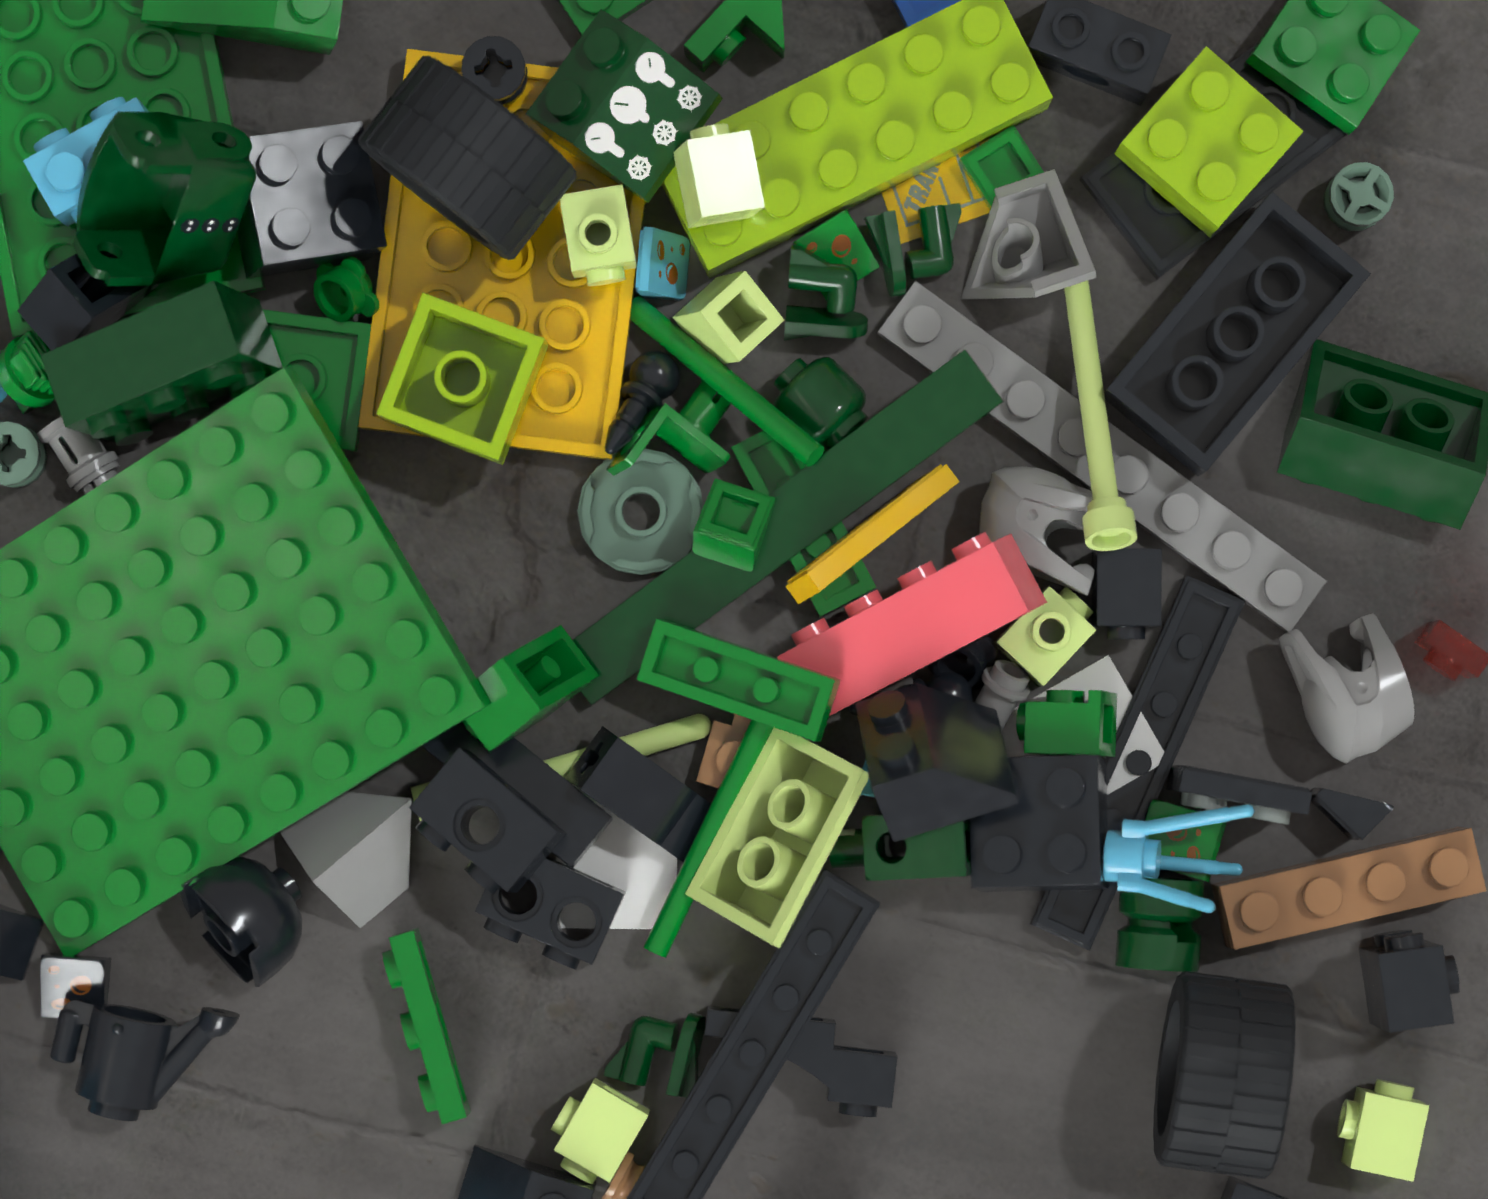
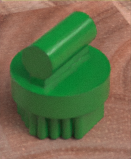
M33 329L27 331L23 336L14 338L0 351V385L14 400L22 414H27L36 408L47 406L55 400L41 358L42 354L51 350Z

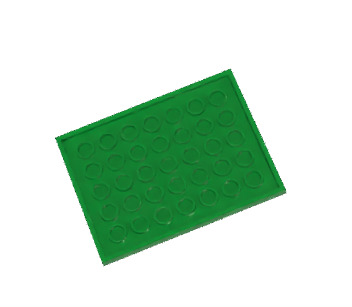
M293 366L284 367L0 549V847L63 955L66 956L80 954L179 894L183 890L181 885L210 867L224 865L240 857L492 704ZM193 879V881L189 884V886L192 885L193 883H195L196 880Z

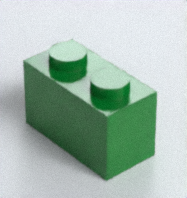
M559 625L502 657L477 678L492 704L465 719L463 723L467 730L479 739L488 752L550 716L599 675L562 625Z

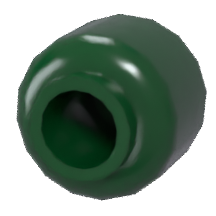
M830 357L818 358L808 365L801 358H798L774 382V386L780 393L773 405L823 447L831 449L862 426L868 418L862 411L866 403L865 391Z

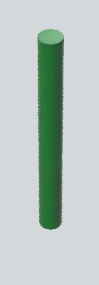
M637 296L632 300L630 320L804 465L811 467L821 458L824 447L642 296Z
M754 720L750 721L643 946L648 951L667 958L694 901L685 893L774 727Z

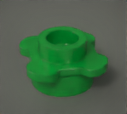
M349 256L339 265L334 266L331 263H325L318 266L316 271L317 280L314 284V297L319 308L326 316L332 320L342 322L351 320L354 315L359 313L367 317L377 313L379 300L372 293V282L361 261Z

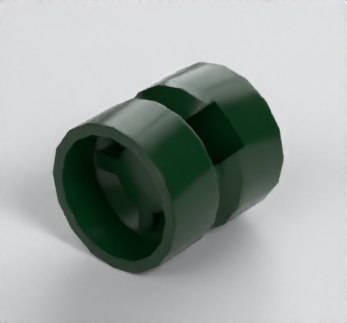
M1158 877L1157 879L1145 878L1146 880L1185 891L1201 898L1204 895V881ZM1120 891L1119 912L1128 918L1126 926L1117 930L1115 966L1159 971L1198 972L1201 935L1192 929V922L1201 918L1203 911L1190 907L1187 908L1142 893Z

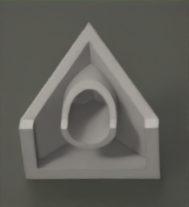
M1055 169L994 189L995 198L961 299L1036 298L1096 278V270Z
M345 792L280 832L312 882L359 928L367 924L410 887L411 809L409 807L412 804V798Z

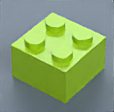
M1206 46L1120 143L1115 155L1208 237H1211L1304 131Z
M422 293L376 414L384 421L503 465L548 349V344L543 337Z

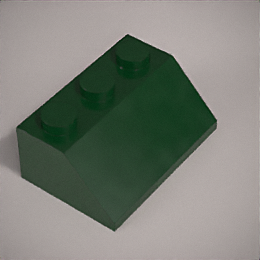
M1317 339L1310 348L1284 432L1277 473L1296 478L1306 484H1315L1354 496L1367 503L1379 504L1405 512L1427 522L1440 523L1461 530L1487 472L1488 392Z

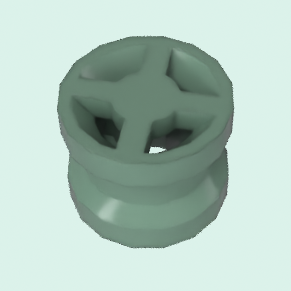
M1368 162L1350 164L1337 173L1327 184L1323 195L1324 209L1329 219L1339 228L1347 231H1363L1374 226L1390 210L1394 199L1393 184L1388 174L1379 166ZM1342 190L1348 192V198H1349V200H1350V204H1349V202H1348V200H1347V194L1344 193Z
M9 421L0 422V450L8 444V438H10V444L3 451H0V485L11 488L25 487L38 480L45 470L48 458L46 445L44 443L41 444L36 436L37 433L30 428Z

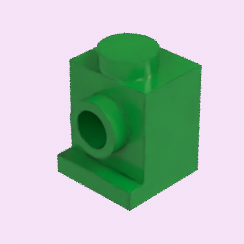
M1046 690V702L1026 701V703H1020L1016 716V731L1018 739L1024 741V753L1057 756L1099 755L1100 757H1115L1117 693L1089 690L1088 703H1085V691Z

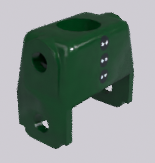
M117 112L107 125L93 151L79 194L77 233L73 241V247L89 275L96 279L104 280L107 286H152L220 270L228 259L256 181V170L249 159L253 146L248 136L236 127L220 122H206L165 112ZM99 251L111 252L118 258L106 257Z

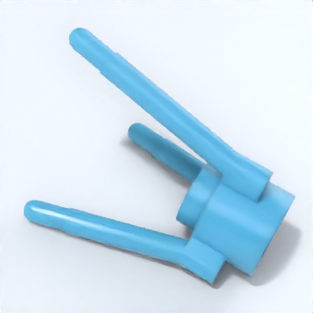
M1246 804L1147 821L1123 819L1122 831L1108 830L1106 834L1103 854L1104 880L1118 882V891L1142 893L1187 908L1190 907L1211 913L1215 910L1213 901L1146 880L1145 878L1157 879L1160 870L1239 876L1243 871L1242 866L1238 863L1218 862L1216 860L1161 855V841L1149 839V835L1248 818L1254 814V808Z

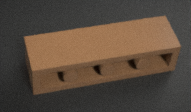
M1454 827L1211 884L1225 946L1234 950L1487 891L1472 828Z

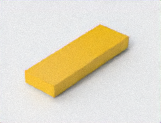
M940 464L791 577L785 587L798 604L817 594L960 481L947 464L944 466Z

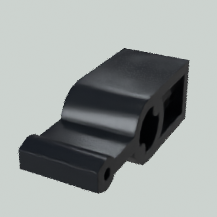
M603 726L565 777L585 794L682 862H684L711 805L707 800Z

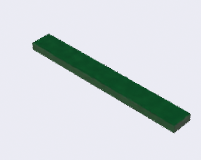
M966 349L961 351L825 452L811 467L806 466L769 494V496L776 498L775 505L753 571H744L704 558L692 551L574 638V643L599 675L581 690L591 705L596 704L639 672L656 619H664L696 630L1005 402Z

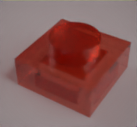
M1441 620L1430 621L1415 641L1416 644L1428 651L1423 661L1452 681H1456L1460 674L1466 679L1478 678L1488 664L1487 652Z

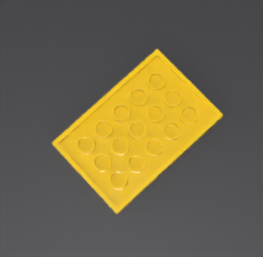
M407 49L403 80L422 56L436 58L462 75V59L464 57L462 55ZM526 64L528 83L523 94L514 103L504 107L543 137L576 170L577 178L565 194L620 185L556 144L526 115L529 108L558 70V67ZM391 175L384 224L387 247L381 250L375 293L379 300V309L372 317L358 427L365 430L427 437L384 421L376 414L422 293H426L545 338L548 349L510 448L612 460L613 454L610 455L605 452V442L608 428L612 421L616 419L620 406V392L623 382L637 268L624 270L626 280L607 285L588 286L586 277L574 278L571 271L560 200L515 259H504L457 227ZM624 188L637 264L645 201Z

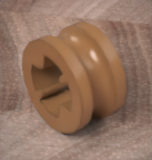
M628 1151L611 1179L602 1199H626L646 1165H638L634 1161V1154Z

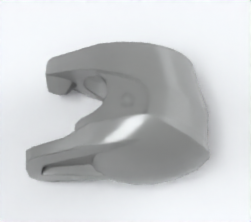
M1004 467L991 472L990 483L981 502L979 535L986 532L992 543L1012 534L1034 576L1088 596L1095 570L1088 564H1078L1071 567L1047 547L1046 541L1047 537L1056 529L1084 530L1082 517L1088 512V503L1093 500L1092 491L1072 484L1055 473L1035 467Z
M1374 613L1362 616L1349 624L1350 635L1361 644V672L1346 669L1332 656H1328L1325 659L1320 657L1298 629L1291 630L1279 637L1283 656L1301 695L1305 718L1311 732L1319 744L1333 758L1345 764L1357 757L1378 751L1414 722V702L1407 675L1396 649Z

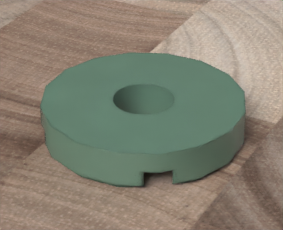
M644 449L631 467L615 476L606 470L612 460L606 459L596 467L582 487L577 512L583 538L595 556L616 571L644 576L668 570L692 550L693 531L704 506L699 485L687 467L664 452ZM634 495H650L659 504V519L649 529L636 530L629 527L624 521V505Z

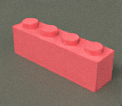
M984 532L951 549L957 560L956 562L937 571L932 561H929L897 578L903 590L883 600L877 589L844 606L849 617L847 620L830 628L826 619L822 618L791 635L796 647L782 653L777 658L841 680L829 715L831 716L1047 603L1012 534L991 543L987 533Z

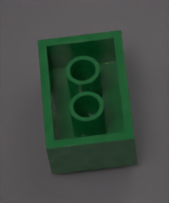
M216 281L209 282L41 355L65 427L89 434L92 438H102L116 442L118 446L134 444L150 437L153 434L151 427L172 418L174 422H182L199 417L210 410L208 402L230 394L232 398H237L283 368L260 301Z

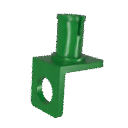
M701 379V383L679 413L666 403L648 412L638 429L634 430L635 434L631 441L619 450L606 470L615 476L631 467L655 434L704 473H710L724 466L731 456L715 443L709 435L726 413L731 403Z

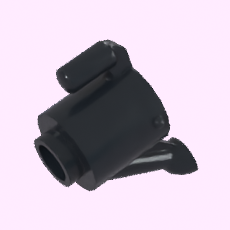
M77 999L68 1002L59 1012L50 1057L60 1063H73L76 1060L83 1025L89 1027L75 1088L76 1093L89 1099L87 1110L95 1115L120 1121H137L140 1110L156 1109L158 1102L213 1038L224 1036L238 1022L240 1014L219 1008L203 1007L199 1016L180 1026L176 1025L173 1019L149 1010L118 1004H99L84 999Z

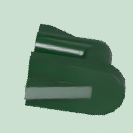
M960 203L935 205L917 210L924 249L905 252V263L911 279L944 275L952 269L954 256L951 243L962 213ZM892 210L882 212L880 215L866 216L864 220L881 256L888 293L891 297L905 295L906 274L896 212Z
M791 245L788 289L828 292L826 308L786 306L784 341L810 336L858 338L866 335L868 331L867 316L853 311L856 304L858 279L855 270L851 266L829 263L802 246Z
M689 1013L683 1024L679 1041V1026L677 1023L650 1016L638 1017L631 1026L628 1041L605 1067L604 1076L633 1085L646 1086L655 1048L674 1052L676 1049L666 1094L687 1098L698 1080V1056L705 1030V1017L700 1014Z

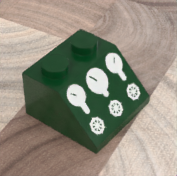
M601 9L529 108L526 115L556 144L618 184H623L624 188L649 203L676 165L673 152L685 141L691 140L690 131L705 125L723 97L649 38Z

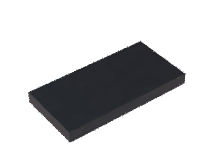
M1257 43L1231 62L1229 66L1304 132L1211 237H1208L1119 159L1115 152L1080 178L1082 184L1156 280L1347 135L1245 62Z

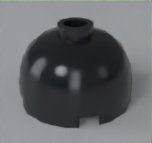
M237 857L224 865L210 867L181 885L183 890L179 894L190 918H193L199 912H202L204 915L203 919L209 931L202 935L222 962L245 983H249L254 979L255 987H260L293 958L302 935V917L295 903L302 898V893L293 878L283 868L278 867L271 872L264 864L257 860ZM193 879H195L196 882L189 886Z

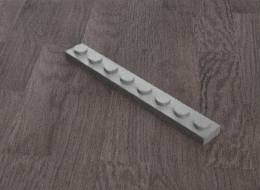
M915 281L882 325L877 335L931 374L966 349L1005 401L987 415L1091 490L1079 400ZM1108 421L1118 496L1125 499L1126 505L1134 511L1135 523L1237 598L1244 600L1248 606L1285 633L1291 631L1327 581Z

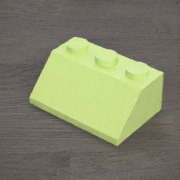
M773 728L685 895L771 945L780 948L869 779L868 772L803 737Z

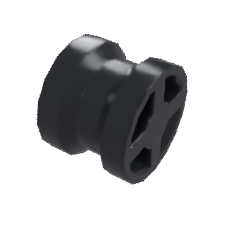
M486 36L476 40L466 50L462 59V76L473 82L503 106L514 103L523 94L528 83V69L521 50L512 41L501 36Z

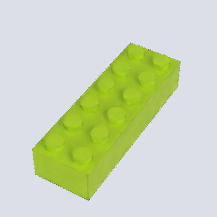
M961 0L715 123L728 124L729 133L750 130L765 205L762 210L751 218L688 228L676 165L662 183V187L710 279L834 217L840 212L848 210L996 136L1013 124L1016 126L1047 110L1053 96L1004 0Z

